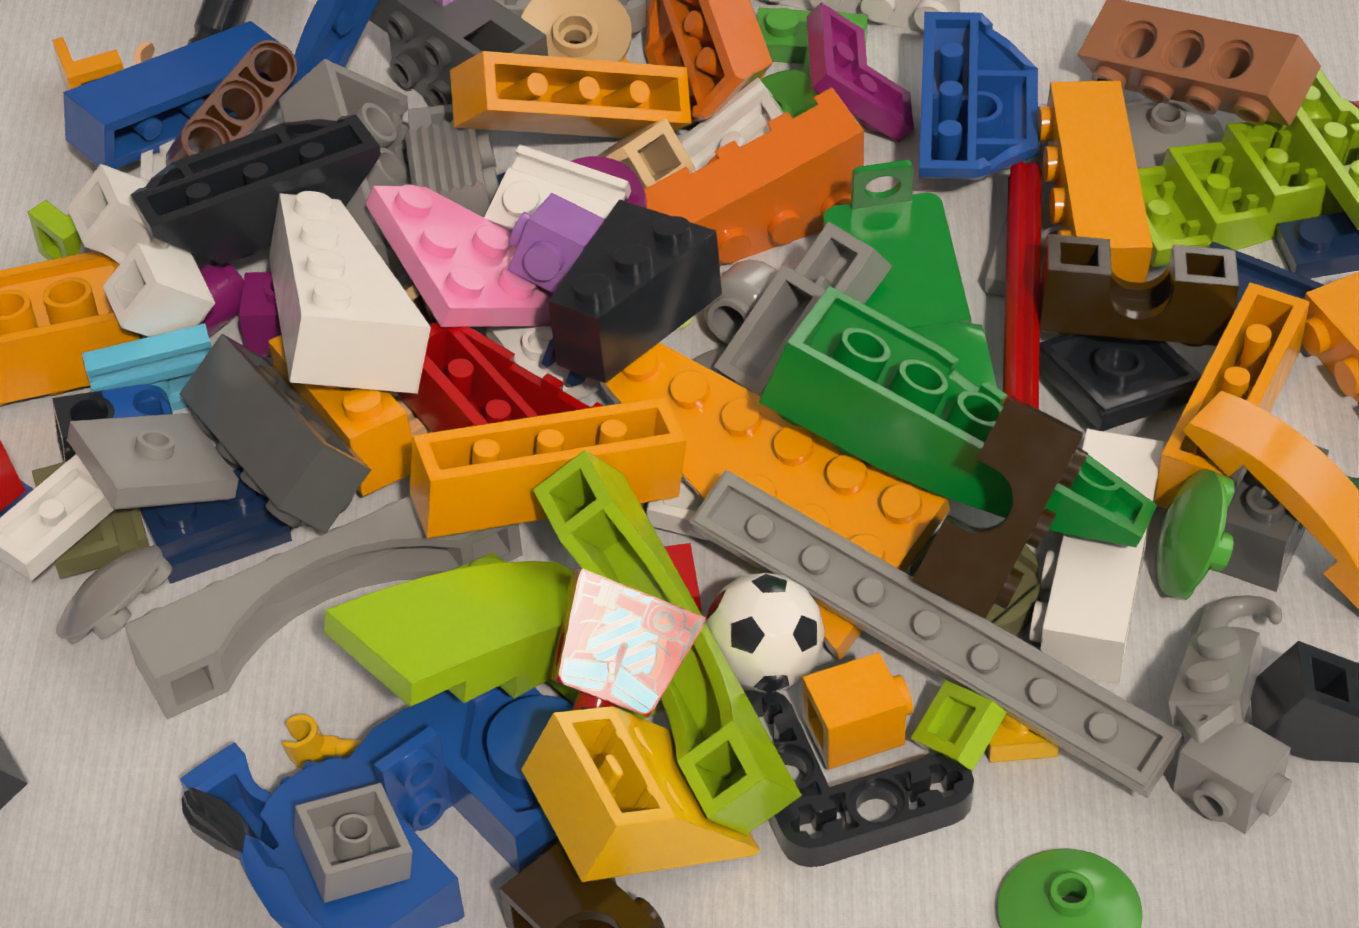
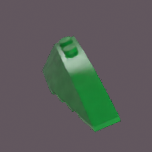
M829 286L786 343L759 403L777 412L786 422L802 426L833 443L842 453L851 457L857 456L881 470L932 493L1004 518L1011 512L1013 493L1009 482L999 471L976 459L1000 415L1008 395L989 381L983 383L980 388L954 370L959 359L943 347ZM1088 455L1071 488L1068 489L1057 483L1045 507L1057 513L1049 530L1137 547L1157 504Z

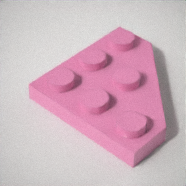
M415 185L373 186L365 205L441 327L551 326L548 300L553 293L508 271L516 248L508 245L512 232L427 187Z

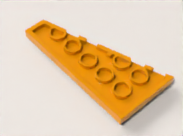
M660 342L607 383L600 382L603 390L616 404L660 397L667 398L687 440L681 479L682 481H687L702 501L708 496L723 472L728 470L903 572L908 569L950 511L948 498L932 493L881 470L857 456L851 457L842 453L828 440L802 426L793 425L783 420L777 412L759 403L761 396ZM817 604L820 608L825 629V645L841 661L863 630Z

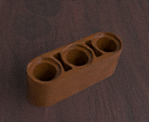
M272 40L260 41L252 46L184 125L166 154V166L171 162L194 155L190 146H196L205 151L250 135L279 101L278 99L284 94L297 74V61L289 48L278 41ZM256 70L266 73L272 82L260 77ZM223 107L235 111L240 120L228 116Z

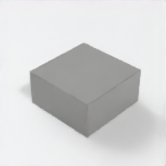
M381 783L295 806L294 835L324 903L410 879L413 851Z

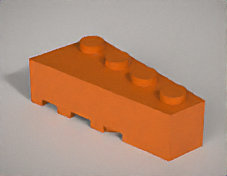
M830 88L813 97L817 106L795 118H792L788 111L767 122L769 132L739 147L734 140L715 150L716 155L703 168L692 173L687 167H684L644 189L647 198V208L670 216L683 217L689 222L716 230L720 266L789 244L795 240L821 232L823 230L824 213L828 208L851 203L852 170L856 167L864 166V130L835 90Z

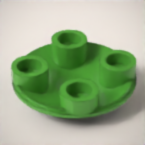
M1209 469L1199 470L1182 484L1169 504L1160 526L1155 559L1157 582L1165 595L1187 600L1209 570L1221 572L1227 566L1234 545L1232 535L1224 532L1227 508L1234 494V481L1231 477Z

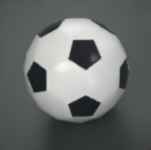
M757 573L741 576L719 592L709 607L706 618L710 631L744 691L770 693L786 690L801 681L802 677L807 676L820 658L825 635L820 608L806 588L785 575Z

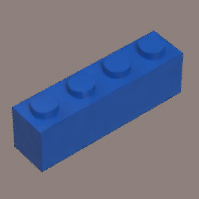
M248 21L63 92L65 140L98 167L100 164L117 169L141 159V154L153 149V154L159 152V146L176 139L187 121L252 46L260 41L277 40L252 21ZM256 70L260 77L272 82L266 73ZM223 107L228 116L240 119L235 111Z

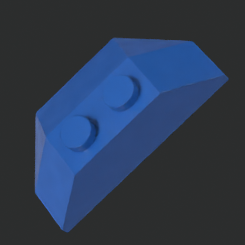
M924 12L919 179L980 180L1009 168L1019 161L1024 162L1038 156V68L1010 40L993 30V23L983 13Z

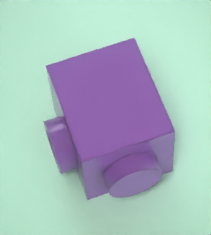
M551 193L533 214L524 211L515 224L508 245L516 248L508 271L554 293L605 218Z

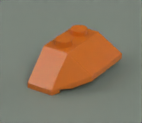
M750 0L650 1L647 10L645 54L648 63L652 65L687 67L692 124L714 116L757 77L761 80L773 64Z

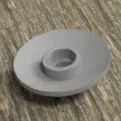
M1142 98L1125 105L1138 169L1163 165L1168 147L1222 141L1224 131L1219 120L1214 115L1202 113L1187 103L1169 100L1167 104L1154 102L1148 98Z

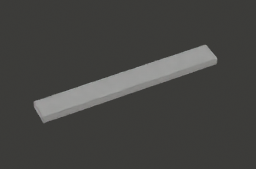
M728 470L723 472L689 522L695 532L765 573L785 575L806 588L817 604L942 678L993 700L1008 712L1006 715L1146 798H1148L1184 742L1183 733L983 617L913 581L912 576Z

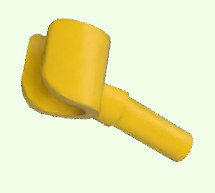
M299 714L290 717L286 721V726L291 736L298 740V742L284 741L282 746L290 761L298 768H302L306 761L318 763L323 761L326 756H350L363 740L323 735L313 717Z

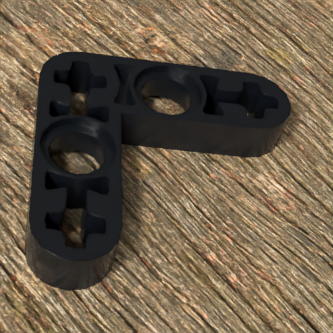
M749 691L745 693L758 717H763L768 724H774L775 743L773 744L784 764L795 766L806 775V778L796 785L802 796L768 819L781 850L795 864L810 868L824 866L954 825L963 820L971 811L974 791V778L971 769L963 767L942 754L928 756L829 787L793 706L786 696L777 691L770 693ZM941 783L946 791L954 790V793L951 797L943 798L939 790H930L932 784ZM907 791L910 792L911 803L917 801L916 809H909ZM880 799L892 804L897 812L886 821L873 822L863 818L857 809L868 800ZM838 812H845L847 830L843 829L842 818L837 819ZM811 823L816 831H823V836L811 839L807 831H800V826Z

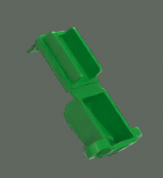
M910 160L854 168L852 170L851 203L828 208L824 213L823 228L829 221L874 248L892 265V268L864 305L950 352L959 359L954 370L980 388L986 381L997 387L982 325L971 323V315L941 198L933 193L912 194L914 168ZM891 176L899 180L893 188L884 192H870L865 189L869 182L879 177Z

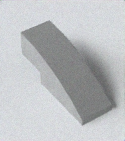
M828 221L795 270L785 264L782 265L713 367L742 387L762 396L786 343L827 288L831 286L865 304L892 268V265L874 248Z

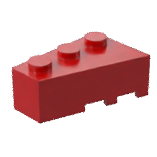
M438 322L430 325L431 329L418 393L397 392L432 433L603 406L596 402L590 407L564 392V382L547 373L543 378H540L514 362L515 353L469 326L441 327Z

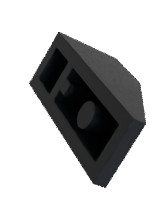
M1297 641L1257 676L1250 698L1253 726L1291 747L1290 753L1312 761L1359 763V663Z

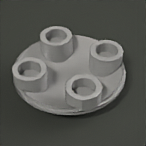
M155 545L128 552L96 570L84 581L67 604L57 624L56 634L61 639H66L70 644L79 642L92 631L100 639H105L114 634L131 616V612L126 605L140 592L145 594L157 588L171 574L173 567L163 557L162 550Z

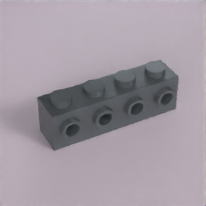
M224 334L220 335L179 393L196 413L193 419L201 430L219 440L215 447L217 451L227 460L244 469L240 478L252 489L268 497L269 501L265 505L267 510L291 527L298 528L303 521L327 533L339 514L348 508L354 493L371 471L365 462L267 358Z

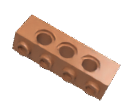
M1106 0L1077 54L1093 73V81H1121L1122 91L1126 89L1139 92L1157 103L1167 104L1169 100L1187 103L1192 108L1211 115L1220 110L1236 114L1242 120L1254 125H1264L1266 121L1291 126L1321 68V65L1299 35L1125 0Z

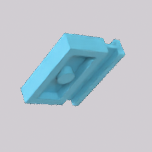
M204 323L82 353L92 392L151 384L162 388L167 393L172 411L190 407L179 393L210 351L211 343Z

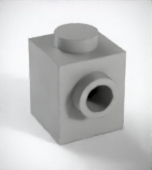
M1245 721L1243 724L1227 725L1203 743H1197L1191 737L1179 752L1173 792L1195 804L1208 818L1218 822H1225L1246 834L1262 813L1271 817L1284 802L1292 783L1290 779L1285 777L1291 747Z

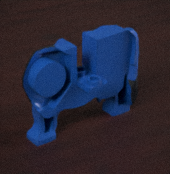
M498 686L466 703H463L453 693L446 690L437 694L434 698L400 711L374 727L348 758H330L318 763L306 761L303 764L302 771L294 774L292 777H282L280 786L272 794L260 788L254 782L246 755L234 742L180 778L184 792L181 798L182 812L194 834L215 849L240 860L250 884L270 916L282 928H438L458 922L465 917L458 877L415 832L428 829L441 818L444 811L453 806L517 873H520L538 859L542 851L557 835L521 768L552 714L572 711L574 704L559 697L542 695L536 688L514 699ZM381 783L413 851L410 879L324 903L294 835L295 806Z

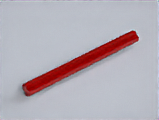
M1019 161L1017 164L1010 166V176L1008 177L1003 392L1008 396L1003 406L1010 395L1039 409L1042 170L1035 162L1025 164Z

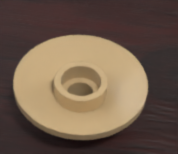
M532 0L521 16L523 20L547 36L548 56L621 62L631 44V21L626 9L618 0ZM576 40L582 43L572 44L568 42Z

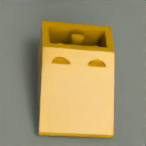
M616 707L553 713L521 768L581 882L756 856L760 850L751 832L748 835H744L713 822L706 817L677 762L675 740L671 730Z

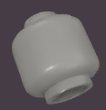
M749 259L735 263L721 276L722 295L703 309L704 318L710 330L719 340L729 345L778 273L776 268L763 261Z

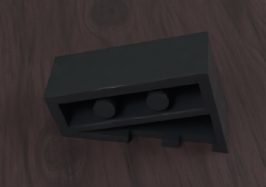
M619 199L548 300L557 366L607 383L721 296L722 287L716 230L689 222L683 217L670 216Z

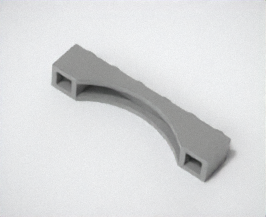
M411 495L404 499L390 502L373 513L344 526L332 528L327 533L284 553L272 555L264 562L224 580L212 582L204 589L164 607L152 609L143 616L124 624L136 666L168 720L228 692L244 665L266 640L294 618L326 600L362 587L397 580H414L450 571L493 552L505 562L522 556L519 524L427 539Z

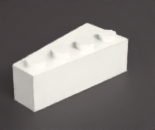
M304 191L297 195L279 193L269 262L289 381L291 383L417 394L431 329L428 322L341 200L331 199L329 196L315 191Z

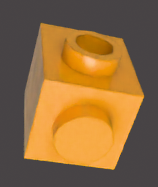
M880 652L802 677L803 719L828 770L905 745L906 716L913 713L912 698L901 675L892 677Z

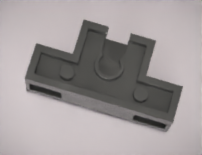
M379 0L369 19L389 35L392 55L390 67L397 81L406 88L411 87L429 100L433 106L452 104L450 70L482 51L548 56L547 36L495 0H455L445 7L435 0Z

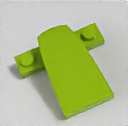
M1321 68L1291 126L1266 121L1264 125H1254L1248 122L1226 124L1221 142L1168 147L1163 165L1138 169L1153 245L1150 260L1151 267L1168 266L1173 245L1209 248L1214 241L1234 250H1239L1275 239L1277 223L1336 214L1343 210L1357 230H1359V109L1347 99L1341 98Z
M493 552L450 571L396 584L325 610L324 633L410 707L446 690H449L463 703H466L498 686L515 699L546 681L573 703H575L579 693L576 689L551 680L570 579L574 571L558 562H505ZM661 698L649 716L663 710L664 705ZM618 706V709L633 714L637 717H640L642 719L647 718L646 716L637 714L635 712Z

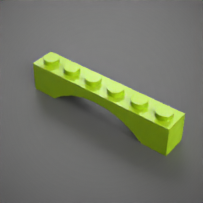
M584 450L533 489L560 542L582 569L702 616L622 472ZM705 622L663 693L661 700L669 718L675 740L677 762L706 817L713 822L748 835L802 795Z

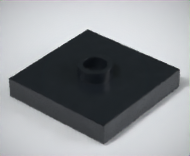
M1081 334L1077 336L1061 335L1040 342L1039 371L1099 431H1106L1187 404L1202 376L1167 342L1141 340L1132 342L1117 337Z

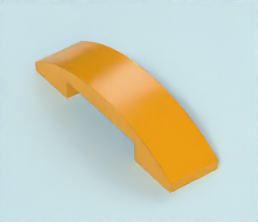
M1220 391L1182 431L1228 477L1244 465L1333 555L1335 560L1323 574L1359 610V490L1320 449L1285 422L1242 398Z

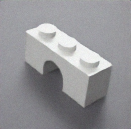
M100 164L67 209L84 247L101 252L120 264L103 285V289L121 328L151 337L199 325L215 305V301L191 252L154 238L138 214L130 195L138 188L146 187L148 181Z

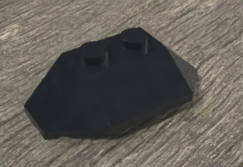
M357 115L341 116L337 121L312 119L281 123L171 162L152 177L146 187L138 188L130 196L138 214L154 238L224 264L237 258L251 256L257 251L271 246L279 193L297 195L304 191L320 192L331 199L341 200L346 207L381 156L380 145Z

